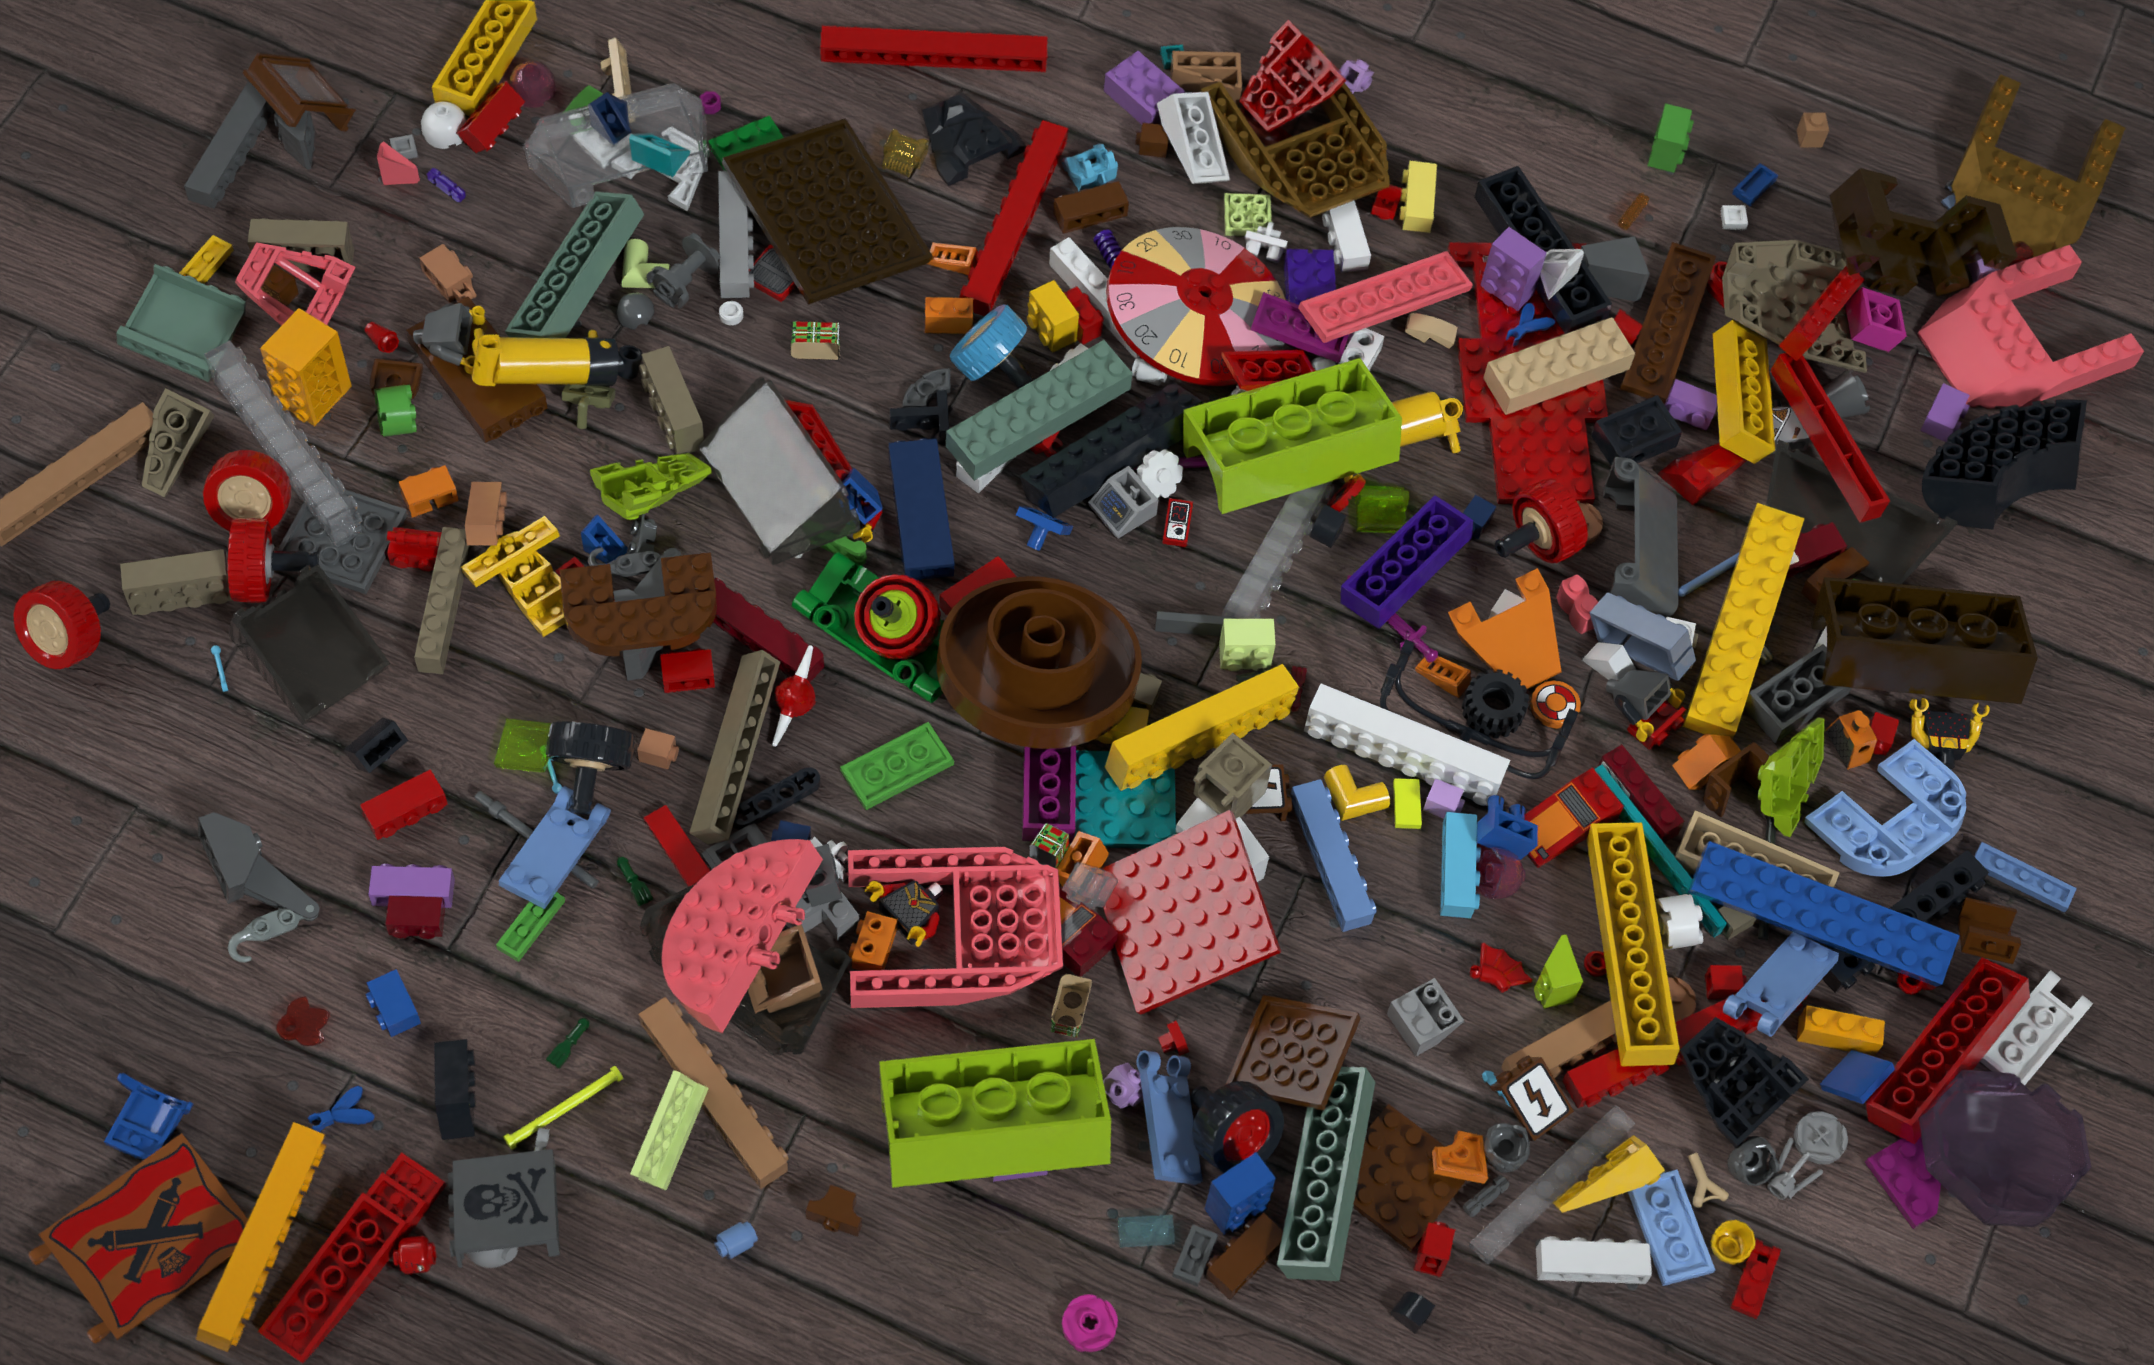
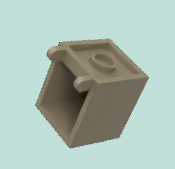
M1232 733L1199 765L1197 775L1194 778L1196 782L1194 795L1218 815L1231 810L1234 813L1235 819L1241 818L1266 793L1272 764Z

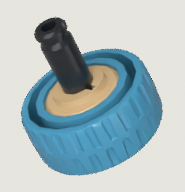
M1005 304L998 306L975 324L957 343L950 354V360L971 381L981 378L996 366L1019 388L1035 380L1031 373L1011 353L1025 335L1027 326Z

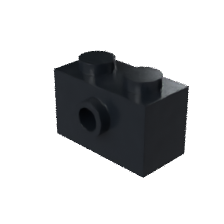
M382 717L343 750L358 770L370 773L381 763L386 762L394 752L409 740L395 721Z

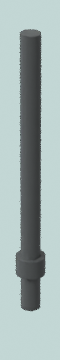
M482 791L475 795L474 799L489 809V814L496 819H502L526 839H529L534 831L508 812L505 805L498 800L494 801ZM576 864L571 870L574 876L591 889L597 886L599 881Z

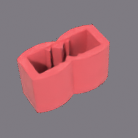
M1579 575L1563 580L1557 593V601L1561 609L1569 614L1571 625L1580 634L1594 629L1589 612L1596 606L1598 601L1589 594L1587 583Z

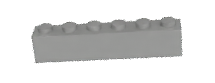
M719 171L721 298H749V288H754V274H749V269H754L753 255H749V250H753V236H748V232L753 231V219L748 217V213L752 212L727 171Z

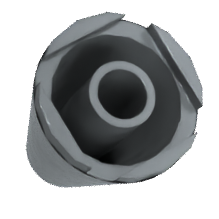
M1852 369L1844 371L1822 387L1840 418L1863 415L1870 410V406L1865 407V401L1869 400L1865 387L1858 375L1852 376Z

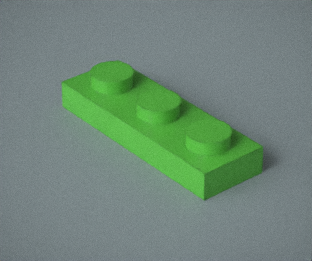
M556 892L545 909L529 902L496 944L497 949L519 962L564 904L565 897Z

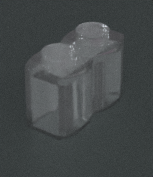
M1077 862L1062 890L1067 893V899L1078 905L1082 902L1092 909H1095L1096 906L1103 908L1119 880L1103 869Z

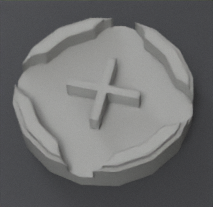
M1823 1111L1811 1112L1804 1116L1795 1126L1793 1134L1794 1143L1802 1156L1807 1151L1811 1153L1807 1159L1808 1161L1816 1164H1830L1837 1161L1847 1148L1848 1135L1846 1128L1832 1114Z

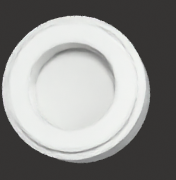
M735 301L723 303L719 309L721 321L726 325L740 323L743 319L742 306Z

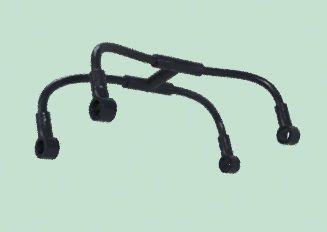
M1407 639L1405 640L1397 664L1391 663L1386 673L1385 681L1380 690L1381 708L1389 711L1386 699L1390 695L1395 683L1399 696L1407 705L1425 717L1446 726V729L1460 734L1459 739L1468 743L1472 739L1486 746L1489 744L1501 750L1526 757L1548 756L1546 766L1540 772H1525L1511 765H1508L1507 771L1527 779H1540L1550 772L1557 763L1579 712L1569 708L1559 734H1557L1552 747L1547 750L1528 751L1490 739L1491 737L1427 711L1406 695L1401 686V673L1406 668L1415 643Z

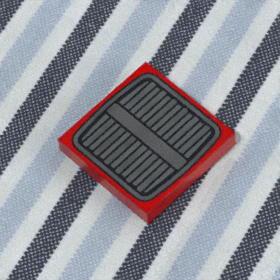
M771 244L754 262V269H749V274H754V287L781 303L796 286Z

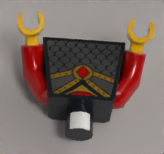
M871 881L864 890L865 892L873 893L870 897L872 902L881 898L879 900V911L886 917L897 919V930L911 945L915 943L917 947H920L922 941L935 935L940 921L939 904L936 900L944 895V891L938 883L934 882L924 889L917 881L881 885L877 881Z

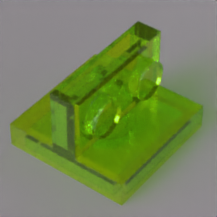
M1364 486L1360 493L1355 496L1357 532L1396 533L1406 523L1409 491H1404V487Z

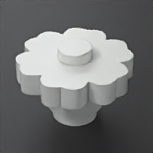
M1165 449L1161 452L1153 450L1144 456L1143 464L1139 465L1137 469V476L1157 498L1159 496L1167 498L1176 491V483L1182 480L1183 467L1178 465L1179 457Z

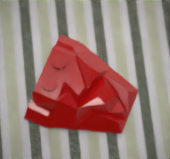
M1290 20L1272 36L1269 42L1271 47L1266 57L1262 56L1259 62L1261 66L1256 76L1252 75L1239 100L1268 132L1327 100L1347 81L1341 74V71Z

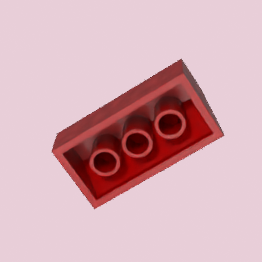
M781 399L764 418L769 427V432L775 436L780 445V450L786 454L791 463V468L798 474L802 481V486L808 492H813L820 486H824L823 483L834 471L838 469L850 471L852 469L813 405Z

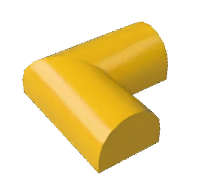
M1347 765L1335 766L1324 775L1341 821L1386 809L1390 806L1389 793L1383 782L1357 789Z

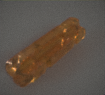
M1644 193L1637 195L1636 200L1631 203L1625 214L1619 219L1618 226L1620 228L1628 230L1631 227L1632 223L1643 211L1642 209L1648 204V195Z

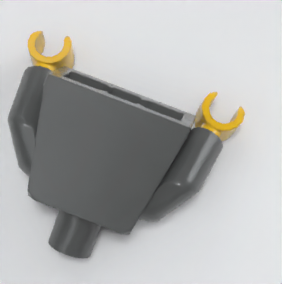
M448 303L439 310L426 315L424 329L413 332L414 341L416 344H423L433 356L457 366L460 364L465 365V371L468 374H472L473 366L469 364H474L475 356L471 355L464 358L463 355H467L471 324L472 322L476 325L484 324L485 310L482 306H475L471 310L468 306H463L462 303Z

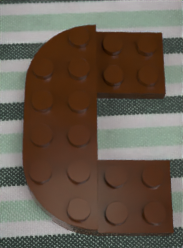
M711 552L661 558L665 596L614 602L610 564L560 569L563 612L570 635L577 643L580 642L588 647L590 652L603 656H620V651L667 645H671V650L694 643L701 638L700 634L712 625L717 611Z

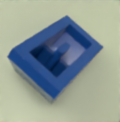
M595 515L581 532L583 550L590 554L593 550L602 547L604 551L595 558L605 564L627 553L628 548L599 515Z

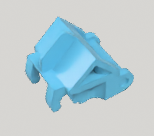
M1103 144L1094 145L1093 149L1076 156L1061 159L1064 170L1068 172L1069 177L1079 192L1083 189L1102 186L1106 182L1116 179L1117 161H1115L1113 152H1108ZM1096 157L1097 161L1091 165L1090 160Z

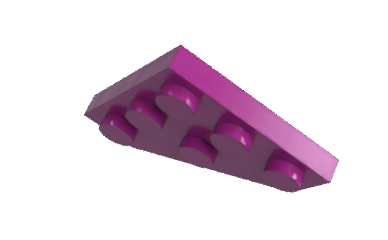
M1932 1123L1915 1145L1902 1138L1865 1161V1164L1912 1229L1933 1218L1938 1210L1947 1143Z

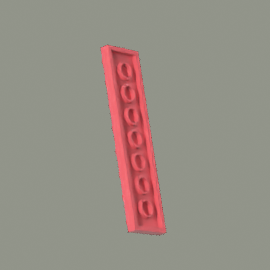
M1445 251L1302 301L1298 309L1323 343L1468 292L1473 284L1449 252Z

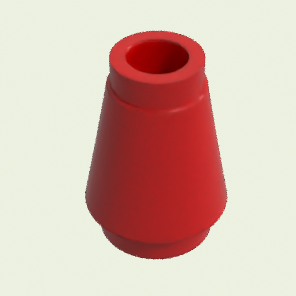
M370 322L366 325L365 333L381 352L391 353L398 347L399 338L394 331L375 322Z

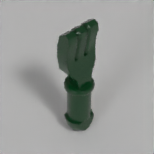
M623 856L617 859V866L624 874L626 882L630 883L631 893L638 906L646 904L648 901H653L649 888L644 882L637 879L638 875L633 871L629 860Z
M581 1018L577 1021L569 1035L565 1036L566 1040L554 1048L546 1058V1061L551 1062L558 1069L564 1065L571 1055L572 1045H576L581 1035L589 1028L590 1021L588 1018Z

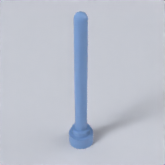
M1739 552L1678 588V595L1683 597L1734 567Z

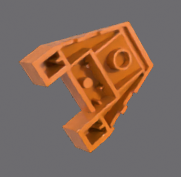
M1538 568L1515 579L1524 602L1481 622L1471 601L1448 612L1450 620L1463 644L1469 647L1494 673L1497 672V669L1503 670L1504 674L1510 672L1513 674L1512 677L1514 679L1518 677L1521 680L1520 685H1525L1527 689L1562 672L1550 592Z

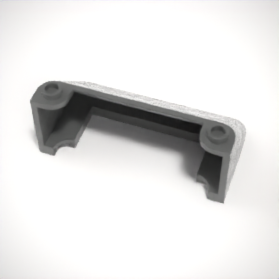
M1615 457L1603 488V498H1612L1616 503L1615 509L1635 511V563H1622L1617 566L1610 593L1615 596H1622L1634 605H1641L1647 611L1656 615L1660 614L1665 618L1671 617L1678 608L1677 497L1673 491L1634 460Z

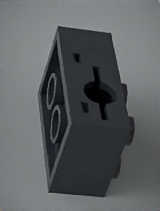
M1656 395L1597 420L1591 436L1612 466L1615 457L1629 458L1636 463H1640L1677 447L1682 430L1659 396Z

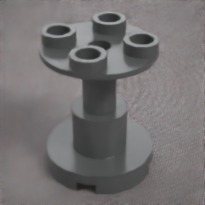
M695 233L686 236L682 240V246L688 256L682 264L675 263L669 270L661 266H655L646 276L648 284L653 283L655 286L653 290L655 295L672 308L678 305V309H680L688 302L689 294L685 287L692 281L691 274L696 269L700 268L709 274H716L720 270L718 262L720 254L714 248H709Z

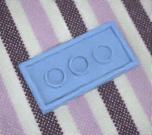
M1677 1169L1661 1173L1660 1179L1652 1185L1646 1184L1641 1188L1628 1191L1646 1243L1650 1244V1253L1662 1286L1714 1273L1715 1267Z

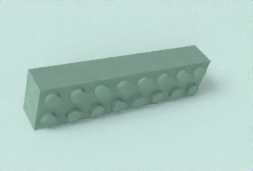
M595 191L505 330L508 337H567L644 216L633 195Z
M1103 340L947 430L946 448L975 481L1130 390L1133 373Z
M1341 1067L1325 1109L1320 1110L1307 1107L1277 1263L1288 1279L1340 1281L1375 1088V1081L1366 1067Z

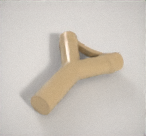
M1699 1154L1689 1155V1161L1698 1181L1693 1197V1206L1700 1208L1704 1202L1711 1199L1727 1200L1729 1194L1708 1179ZM1706 1189L1715 1195L1704 1199Z

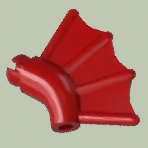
M1486 943L1481 944L1480 965H1472L1470 968V977L1472 979L1492 984L1501 993L1507 991L1511 986L1527 984L1533 981L1524 972L1521 961L1513 960L1504 949H1495L1486 945Z

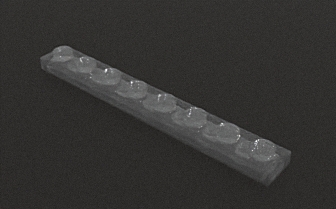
M1615 1105L1482 1230L1468 1246L1489 1265L1625 1136L1636 1123Z

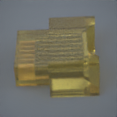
M892 129L884 145L883 169H889L910 177L914 168H921L928 153L929 141L924 138L915 140L900 135L898 130Z

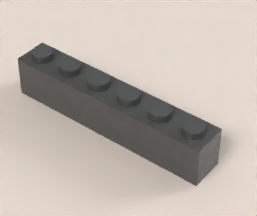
M247 82L184 185L189 201L215 208L217 203L223 199L229 183L234 181L238 168L244 164L250 148L255 146L259 133L267 125L268 118L271 114L275 113V110L250 82Z

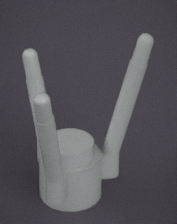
M1793 1138L1788 1139L1778 1160L1779 1171L1768 1179L1769 1185L1767 1187L1769 1191L1781 1200H1785L1786 1197L1791 1199L1798 1191L1823 1174V1170L1820 1169L1796 1186L1794 1185L1796 1180L1793 1176L1810 1157L1811 1153L1809 1151L1799 1159L1789 1173L1785 1171L1779 1173L1794 1142Z

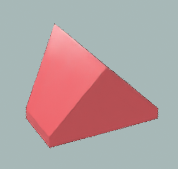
M385 142L380 144L377 159L383 185L414 184L420 181L415 164Z

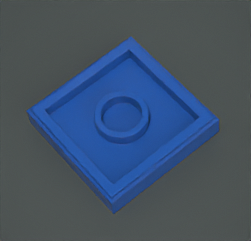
M1851 1050L1825 1077L1820 1086L1823 1091L1863 1104L1895 1068L1892 1062Z

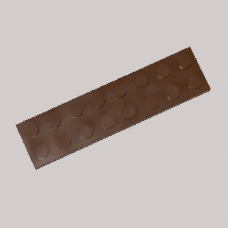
M1672 242L1634 348L1635 356L1630 369L1626 371L1621 390L1647 399L1658 395L1663 404L1666 403L1716 256Z

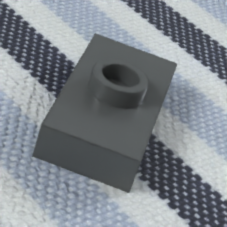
M1192 1225L1172 1277L1198 1287L1218 1234Z

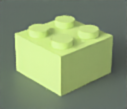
M1224 619L1219 641L1221 669H1228L1230 671L1270 669L1275 650L1274 619Z

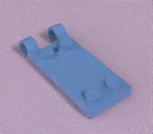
M566 786L561 788L551 808L499 879L500 887L543 909L546 908L596 834L606 823L611 811L606 806L597 803L588 820L568 811L573 804V790Z
M1792 932L1739 992L1728 997L1723 1007V1013L1738 1019L1748 1007L1762 1014L1757 1030L1770 1037L1773 1036L1779 1026L1836 964L1839 953Z
M1143 1050L1139 1053L1136 1064L1140 1072L1154 1178L1196 1185L1203 1181L1199 1154L1195 1148L1192 1135L1194 1121L1187 1080L1191 1070L1190 1060L1187 1057L1174 1055L1167 1062V1072L1170 1076L1158 1075L1157 1071L1161 1064L1160 1055L1157 1052Z

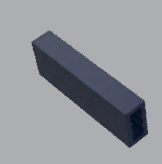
M923 438L917 441L900 440L888 443V457L904 575L916 580L953 577L954 557L937 439Z

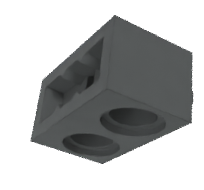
M829 844L815 847L823 860L802 895L803 898L808 897L812 907L842 899L836 863Z

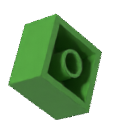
M1665 103L1655 133L1648 162L1649 167L1674 173L1677 164H1682L1684 151L1687 150L1690 140L1689 134L1694 120L1690 119L1692 110Z

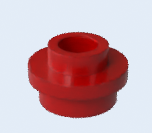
M1592 951L1586 955L1583 964L1585 970L1590 975L1599 977L1607 973L1603 952ZM1592 962H1598L1600 967L1593 966Z

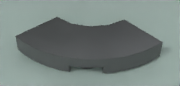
M950 368L928 372L922 375V378L914 384H911L903 398L902 408L927 407L931 400L937 397V390H946L947 393H950Z

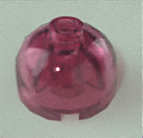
M525 61L512 71L509 84L526 101L522 106L530 108L541 107L545 105L544 102L549 98L550 100L554 98L556 92L555 78L546 65L537 61Z
M1491 847V850L1483 852L1478 866V871H1480L1484 885L1479 884L1481 894L1488 899H1503L1513 896L1525 880V870L1519 857L1504 848Z

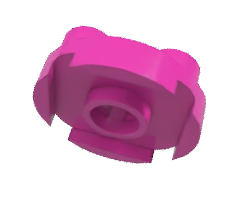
M1082 1295L1075 1298L1067 1306L1062 1319V1331L1066 1340L1080 1352H1095L1105 1348L1115 1337L1118 1324L1116 1311L1108 1301L1097 1298L1095 1295ZM1086 1317L1097 1321L1094 1329L1089 1330V1328H1085L1082 1325L1085 1323Z

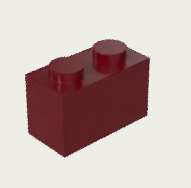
M389 895L385 924L388 934L396 938L419 936L423 939H433L434 937H442L445 916L443 898Z

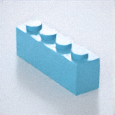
M1446 812L1443 820L1440 916L1471 918L1474 910L1479 909L1480 895L1476 894V886H1479L1480 871L1476 870V863L1480 862L1481 848L1476 847L1477 815Z

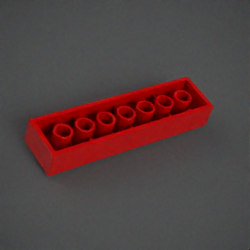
M1982 957L1895 1065V1070L1867 1100L1868 1121L1915 1145L2030 998L2028 978Z

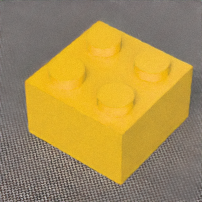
M1055 280L1030 291L1027 322L1032 329H1036L1042 344L1048 346L1053 353L1076 342L1079 313Z

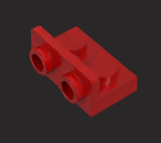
M1665 700L1647 720L1641 719L1642 722L1651 723L1654 731L1650 737L1647 735L1644 742L1638 741L1648 750L1655 744L1660 746L1669 736L1668 732L1672 729L1674 731L1678 730L1685 722L1683 717L1687 709L1681 707L1677 710ZM1630 724L1627 731L1637 739L1636 732L1638 727Z

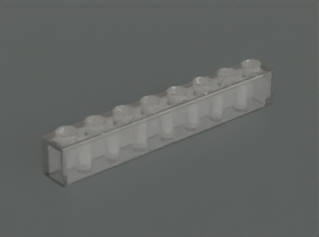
M1333 481L1289 495L1223 609L1222 616L1232 617L1231 619H1261L1259 613L1262 609L1266 610L1272 599L1270 596L1271 592L1279 589L1283 579L1281 575L1283 571L1286 573L1289 571L1293 563V559H1291L1293 554L1300 552L1304 543L1302 538L1304 535L1309 536L1314 526L1312 522L1314 517H1318L1324 507L1323 501L1325 498L1329 500L1335 489V486H1332Z

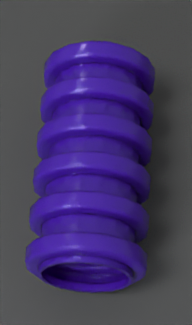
M1106 229L1097 233L1093 241L1111 270L1117 256L1123 249L1119 246L1112 231Z

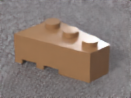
M1172 52L1171 80L1186 91L1199 93L1202 88L1221 82L1235 104H1240L1239 100L1242 91L1240 53Z

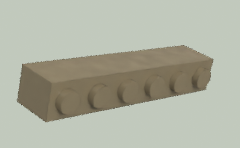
M443 527L414 656L418 672L444 674L465 576L461 566L468 562L471 545H467L465 529Z

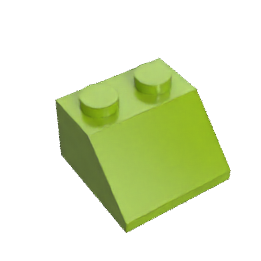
M1561 935L1534 986L1536 999L1538 1001L1541 1000L1543 1009L1572 1003L1583 983L1567 935Z

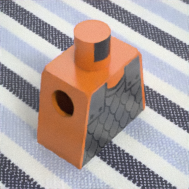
M1860 710L1838 717L1826 728V732L1847 770L1869 763L1877 742L1876 736L1869 725V718Z

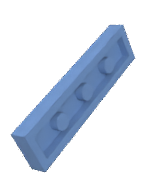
M1983 842L1979 845L1974 856L1989 871V876L2064 913L2068 909L2077 889Z

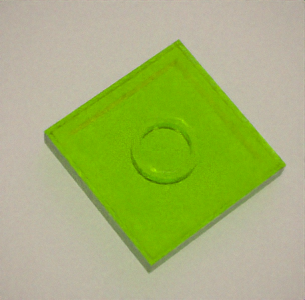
M506 719L494 761L495 767L545 773L549 760L546 757V746L551 723Z

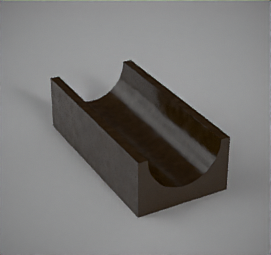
M1824 577L1811 620L1812 629L1824 630L1827 627V652L1822 676L1823 685L2022 704L2038 659L2021 597L2016 595Z

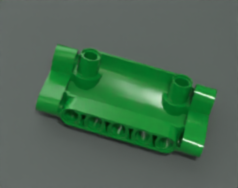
M837 552L830 559L809 591L803 589L796 595L791 607L930 704L935 702L944 694L938 680L936 663L940 633L944 621L940 619L941 624L938 635L935 637L932 645L914 658L892 660L876 654L860 639L854 624V612L859 595L867 585L880 577L862 565L859 566L842 553ZM831 613L832 620L829 624L825 625L824 617ZM910 667L911 676L904 680L902 673L906 668Z

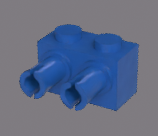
M1492 795L1487 799L1488 813L1477 822V843L1520 861L1537 847L1538 825L1524 820V806L1521 807L1520 804L1511 805L1509 813L1503 811V797L1499 799V795Z

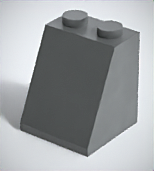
M1635 236L1582 245L1581 249L1584 252L1582 260L1607 297L1635 302L1640 301L1650 273Z

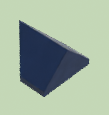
M605 92L588 104L591 127L612 145H615L632 133L626 101Z

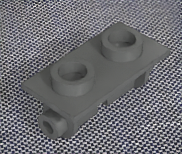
M642 514L637 521L634 520L631 525L630 534L633 535V538L628 546L627 554L654 551V545L648 544L646 541L650 543L655 542L657 525L653 519L644 520L645 514Z

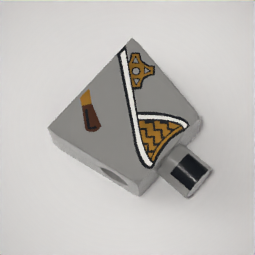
M1772 399L1775 451L1771 454L1806 451L1810 438L1791 407L1783 408L1780 399Z

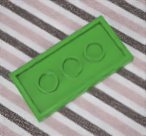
M927 722L841 766L840 771L864 809L868 810L953 766L954 760L931 724Z

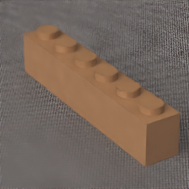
M1611 1000L1506 1057L1501 1066L1502 1070H1513L1517 1067L1516 1062L1525 1056L1542 1057L1553 1077L1556 1078L1562 1074V1069L1570 1065L1574 1068L1585 1060V1056L1591 1053L1593 1056L1598 1055L1611 1042L1617 1044Z

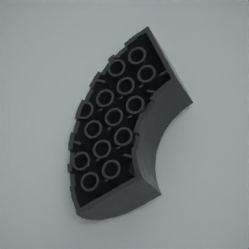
M2058 399L2055 400V403L2048 404L2033 401L2032 405L2020 408L2018 404L2000 409V413L1991 416L1988 414L1982 415L1970 421L1968 427L1956 430L1947 437V442L1943 446H1939L1936 449L1935 455L1926 465L1922 478V494L1926 504L1936 515L1950 523L1964 527L1994 530L1995 523L2001 513L2012 503L2023 497L2049 490H2076L2087 400Z

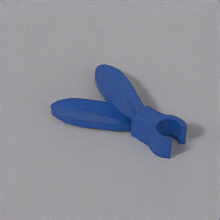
M1528 303L1521 312L1519 325L1508 331L1506 340L1509 337H1515L1513 346H1516L1526 333L1550 329L1554 326L1555 320L1548 317L1533 320L1535 308L1532 303Z
M356 1086L349 1089L335 1104L331 1113L328 1110L320 1114L314 1113L308 1117L310 1123L314 1120L321 1121L318 1126H313L312 1130L321 1132L325 1127L334 1124V1121L348 1124H366L373 1121L375 1117L370 1111L352 1109L360 1100L363 1088Z

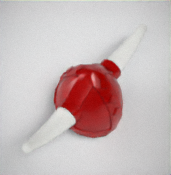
M812 645L808 646L796 674L786 678L775 688L776 704L781 714L772 742L774 747L781 740L792 718L806 714L816 704L814 688L807 680L813 651Z

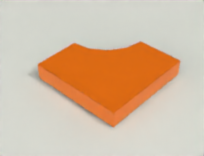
M1457 1131L1453 1144L1446 1147H1435L1432 1151L1434 1174L1485 1184L1487 1181L1488 1173L1483 1135Z

